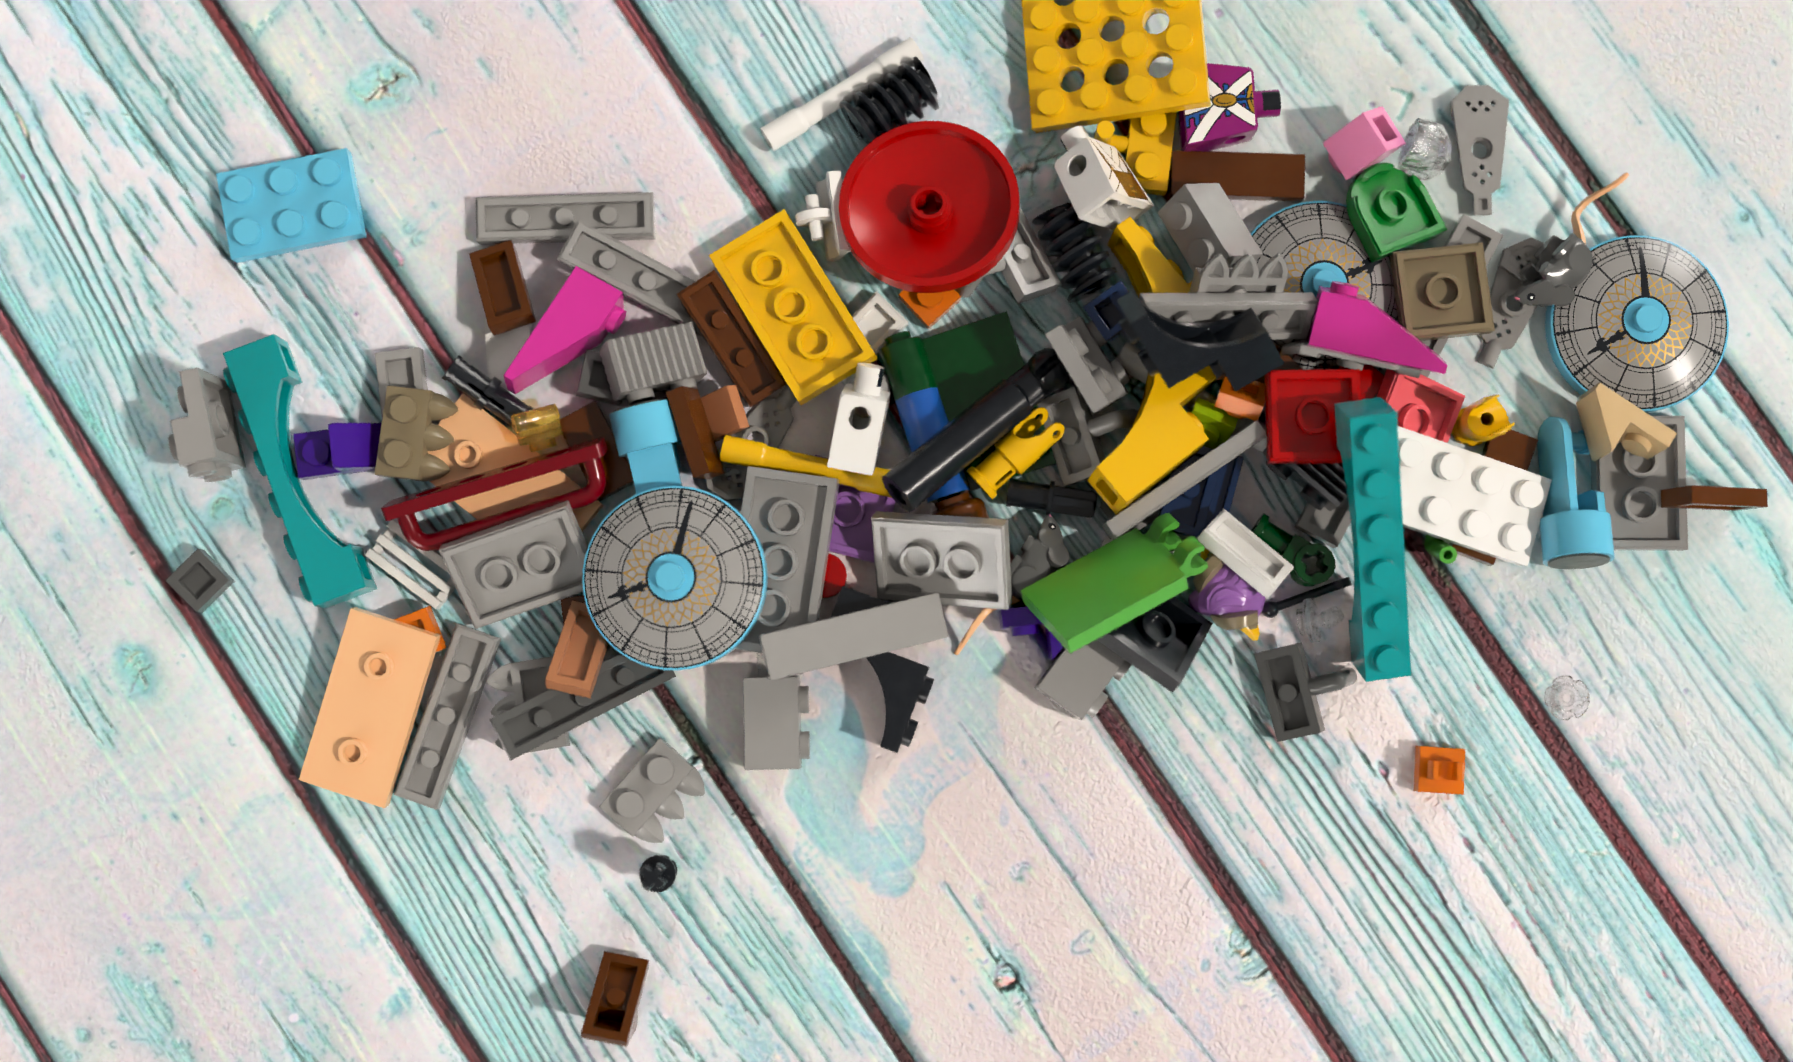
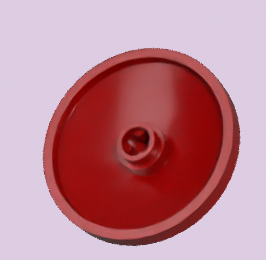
M913 122L893 128L878 136L865 146L851 163L845 174L839 195V216L843 234L850 251L859 264L885 284L916 293H939L955 290L984 276L996 266L1009 249L1019 222V188L1016 176L1007 158L998 147L980 133L951 122Z

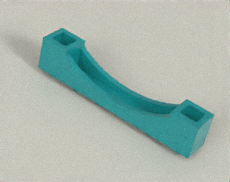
M272 334L223 353L228 366L223 369V375L229 389L233 393L238 394L242 409L238 410L239 420L248 435L252 434L257 450L253 452V458L261 475L268 477L273 491L268 493L269 503L274 514L278 518L282 517L288 534L283 536L284 544L290 557L293 560H298L303 574L298 579L299 586L305 599L308 602L312 601L316 607L329 608L376 590L377 586L363 548L352 544L346 545L331 532L313 508L298 478L290 443L289 412L293 388L295 385L302 383L288 342Z
M1381 397L1336 403L1334 405L1337 448L1341 454L1346 481L1354 559L1352 619L1348 620L1351 662L1366 682L1411 676L1397 411Z

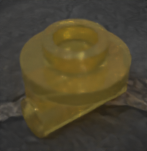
M556 404L511 415L512 427L517 434L519 446L529 444L531 452L556 446L555 437L563 435Z

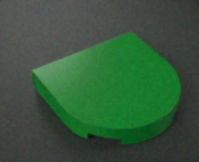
M1378 163L1365 169L1352 181L1346 196L1349 219L1371 262L1390 256L1393 252H1399L1438 237L1448 230L1421 180L1414 174L1409 176L1405 172L1394 168L1395 165L1391 163Z

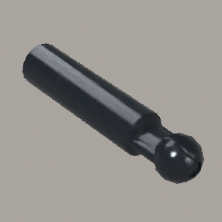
M1044 348L1035 352L1028 360V363L1007 380L1002 379L882 477V482L895 502L904 510L912 512L1029 416L1031 409L1052 392L1063 388L1069 381L1070 375L1055 350Z

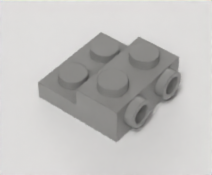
M1079 316L1068 324H1060L1045 334L1093 413L1100 412L1129 394L1125 384L1129 383L1131 379L1118 358L1111 362L1107 358L1101 346L1108 342L1105 341L1093 321L1086 324L1083 317Z
M198 367L180 371L182 386H179L177 390L178 399L183 411L188 413V417L170 420L173 434H170L168 438L171 454L176 461H179L180 466L187 468L189 477L204 476L205 482L229 479L232 477L231 471L246 468L230 389L225 380Z

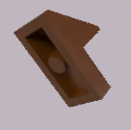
M604 951L582 1027L581 1038L627 1047L637 1027L638 1007L649 969V960Z

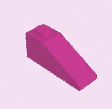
M576 266L503 375L507 390L517 394L585 354L587 349L591 350L600 345L608 332L615 334L622 325L627 313L624 310L623 292Z
M1332 281L1330 288L1319 286L1316 297L1318 303L1307 337L1309 345L1446 374L1448 365L1443 358L1365 295L1358 294V286L1339 281Z

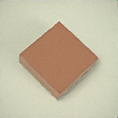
M736 385L724 386L701 397L715 442L724 439L725 435L731 436L750 427Z

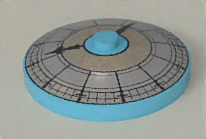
M1308 201L1294 204L1273 213L1251 233L1263 253L1256 260L1258 268H1262L1270 258L1278 253L1284 258L1288 268V276L1283 292H1312L1317 297L1319 286L1330 288L1332 281L1349 283L1358 286V294L1365 295L1398 322L1390 256L1371 262L1349 219L1345 204L1331 201ZM1300 339L1272 341L1282 349L1284 344ZM1302 354L1288 355L1303 370H1337L1340 365L1336 364L1337 357L1324 355L1315 358Z
M1641 235L1623 236L1607 240L1592 247L1590 251L1593 260L1590 273L1582 283L1573 288L1575 292L1573 301L1567 306L1551 305L1546 308V341L1558 371L1565 381L1580 395L1598 383H1602L1646 413L1660 411L1687 400L1712 378L1721 363L1727 346L1729 334L1728 311L1724 296L1716 279L1709 269L1692 253L1677 244L1661 238Z
M665 486L649 489L628 498L615 507L601 522L592 536L584 558L582 573L586 607L602 637L615 650L628 659L647 667L662 670H687L702 667L719 660L734 650L747 637L756 624L763 609L768 584L764 550L756 532L747 519L732 505L718 496L685 486Z

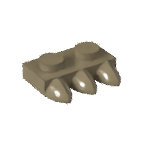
M387 386L374 475L415 481H433L449 473L450 468L438 457L428 454V451L443 449L454 442L453 436L446 429L433 424L432 421L443 420L458 411L455 403L444 395L431 390Z

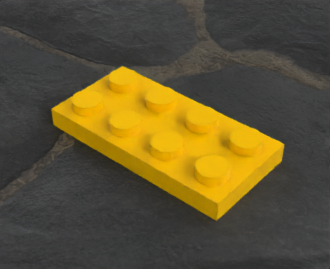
M785 209L709 255L801 406L856 373L857 363H872L877 360L873 349Z

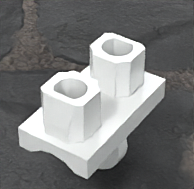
M828 171L826 179L815 184L817 194L805 196L807 210L795 214L797 226L810 228L812 241L824 240L827 261H839L847 253L851 252L845 240L839 216V195L844 180L842 179L841 171Z

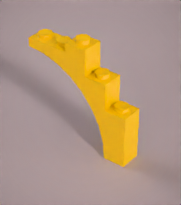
M1130 216L1116 226L1107 245L1127 272L1138 298L1140 293H1189L1192 281L1187 283L1179 266L1174 261L1164 257L1155 246L1154 239L1147 229L1138 226ZM1209 366L1169 389L1160 373L1153 377H1150L1149 373H1147L1143 400L1129 433L1122 443L1095 468L1087 480L1116 515L1194 456L1209 439L1204 433L1203 424L1198 417L1191 412H1186L1183 406L1206 390L1216 378Z

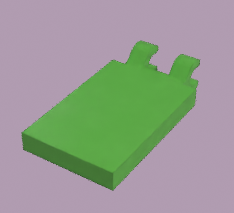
M1165 513L1153 521L1151 527L1144 535L1137 528L1022 589V598L1024 604L1071 654L1189 589L1187 578L1198 575L1208 568L1207 562L1198 555V553L1205 550V547L1194 536L1182 541L1172 531L1179 527V522L1169 513Z

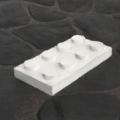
M1398 426L1403 527L1515 565L1528 566L1552 479Z

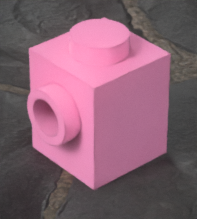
M1383 106L1362 113L1323 142L1329 153L1328 158L1331 165L1346 180L1358 176L1365 169L1378 164L1406 144Z

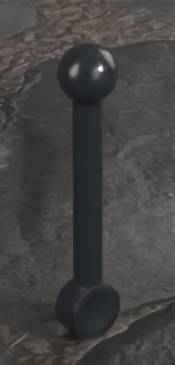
M1346 577L1278 602L1268 600L1264 603L1262 613L1265 617L1273 618L1280 610L1351 586L1352 583L1350 578Z

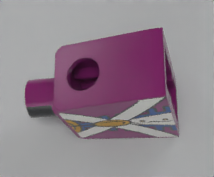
M1207 63L1211 106L1178 111L1181 151H1212L1250 141L1258 129L1257 118L1280 116L1281 97L1279 90L1255 91L1254 73L1249 67Z

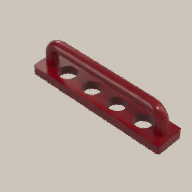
M600 437L396 498L386 503L381 510L385 521L397 518L402 534L413 547L423 551L439 550L442 544L565 501H569L572 510L597 501L604 492L606 485L605 470L600 457L605 455L608 448L604 437ZM580 463H583L588 477L587 485L581 489L434 533L423 532L415 516V513Z

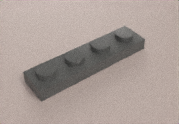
M619 654L602 663L591 698L549 689L489 720L511 761L676 677L673 670L647 667Z

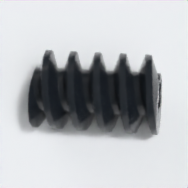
M916 56L913 57L914 69L906 63L898 66L899 79L890 72L883 76L884 88L876 82L869 84L868 93L870 98L858 91L853 94L854 107L845 100L839 102L840 109L848 125L860 141L866 139L868 142H871L877 138L876 131L881 130L885 133L893 129L891 122L894 120L901 126L909 124L906 114L909 111L919 119L924 118L921 105L924 102L934 110L939 108L936 96L937 90L926 68Z
M1072 203L1052 208L1032 220L1034 225H1044L1038 232L1039 239L1041 241H1052L1045 249L1047 256H1061L1053 264L1055 272H1068L1060 281L1061 287L1063 289L1076 288L1067 298L1069 303L1085 299L1107 287L1109 284L1108 280L1117 270L1115 267L1101 268L1100 264L1109 256V252L1094 253L1093 248L1102 240L1101 235H1086L1085 232L1093 224L1079 220Z

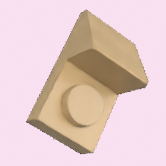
M1598 383L1582 394L1576 402L1590 457L1594 462L1611 453L1619 441L1624 449L1631 454L1648 460L1669 448L1677 434L1602 383Z

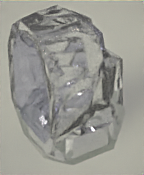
M1417 118L1404 139L1406 144L1401 147L1397 162L1399 170L1409 176L1414 174L1424 181L1442 174L1443 170L1452 160L1450 156L1452 144L1444 126L1436 121Z

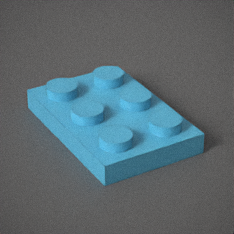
M347 148L216 173L230 257L236 263L367 237L352 153Z

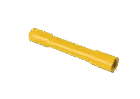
M725 435L720 453V461L746 467L751 466L837 478L840 480V485L892 498L882 482V477L890 471L889 469L875 467L873 476L827 467V458L770 447L763 442Z

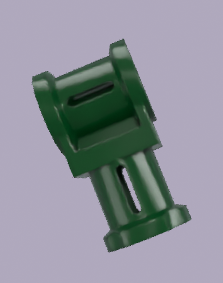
M1265 513L1260 516L1251 531L1294 566L1293 570L1289 573L1293 581L1301 586L1310 587L1327 581L1333 575L1335 558L1326 546L1318 543L1312 544L1297 534L1291 535L1269 522L1270 517ZM1314 555L1318 558L1315 565L1320 569V572L1307 575L1305 573L1307 565L1302 561V558L1307 559Z

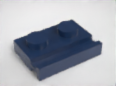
M1202 446L1194 456L1170 473L1169 479L1214 449ZM1236 457L1160 509L1159 516L1169 513L1179 522V527L1172 531L1187 537L1194 536L1197 539L1223 509L1230 512L1244 457Z

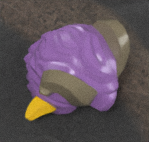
M1205 548L1200 553V556L1207 562L1208 568L1204 572L1195 575L1193 579L1195 590L1188 597L1190 607L1194 611L1210 617L1216 626L1225 630L1240 629L1253 641H1257L1260 635L1258 616L1263 610L1265 597Z

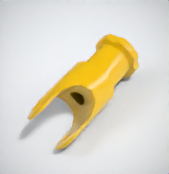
M1499 394L1484 397L1468 407L1460 409L1452 430V436L1458 443L1466 444L1470 447L1477 446L1505 434L1515 425V422H1509L1505 409L1498 401L1497 397L1500 396Z
M1044 407L1034 409L1029 416L994 444L995 450L976 467L971 466L966 470L991 499L997 496V490L1016 473L1022 475L1063 436L1065 431L1064 425L1056 422L1047 427L1040 435L1032 437L1033 433L1048 418V411Z

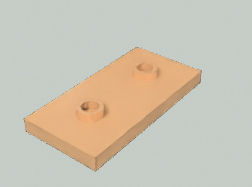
M463 393L455 402L458 411L437 424L453 436L454 442L443 449L428 451V454L434 455L445 462L450 468V472L430 482L435 486H440L537 457L540 454L484 409L480 410L474 406L475 402ZM556 470L459 499L455 502L473 517L480 519L578 490L582 487L562 471ZM598 500L587 506L573 509L582 532L604 506Z
M358 607L350 608L301 770L300 781L381 808L389 806L441 637L440 634Z

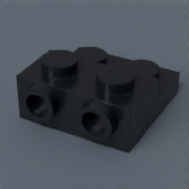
M1173 597L1096 640L1167 690L1173 692L1183 681L1213 623L1176 597Z

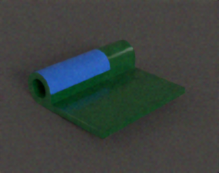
M1007 311L924 339L919 336L911 337L910 331L900 332L885 338L886 346L879 349L911 453L1002 379L1007 380L1024 366ZM1036 405L1033 409H1031V412H1032L1034 409L1038 408V405ZM1044 424L1033 433L1032 437L1040 435L1045 430ZM994 444L926 499L927 504L940 502L966 492L981 489L966 470L971 466L976 467L995 450ZM1052 448L1022 475L1056 464ZM1016 473V474H1015L1013 477H1011V478H1014V477H1017V476H1021V474Z

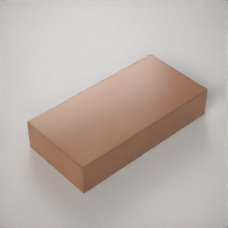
M573 600L571 602L545 678L546 688L591 698L609 643L595 627L585 603Z

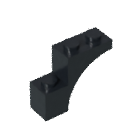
M1133 290L1117 299L1126 315L1118 321L1132 345L1141 341L1145 349L1137 353L1150 377L1160 373L1168 389L1209 366L1217 380L1226 376L1236 392L1284 364L1271 337L1252 308L1219 321L1186 323L1171 320L1155 313L1137 297Z
M842 586L831 617L889 603ZM886 652L866 658L879 678L885 699L886 723L880 747L898 753L901 744L907 747L911 744L918 725V721L910 719L916 702L926 703L934 679L926 676L929 669L928 666L891 652Z

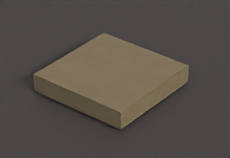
M1483 242L1393 252L1390 255L1398 323L1420 341L1490 334L1495 331Z

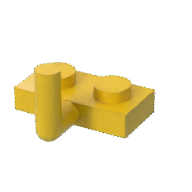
M1177 112L1132 118L1129 122L1128 136L1114 135L1115 128L1111 122H1100L1093 138L1112 145L1121 154H1125L1126 163L1147 194L1165 196L1168 187Z

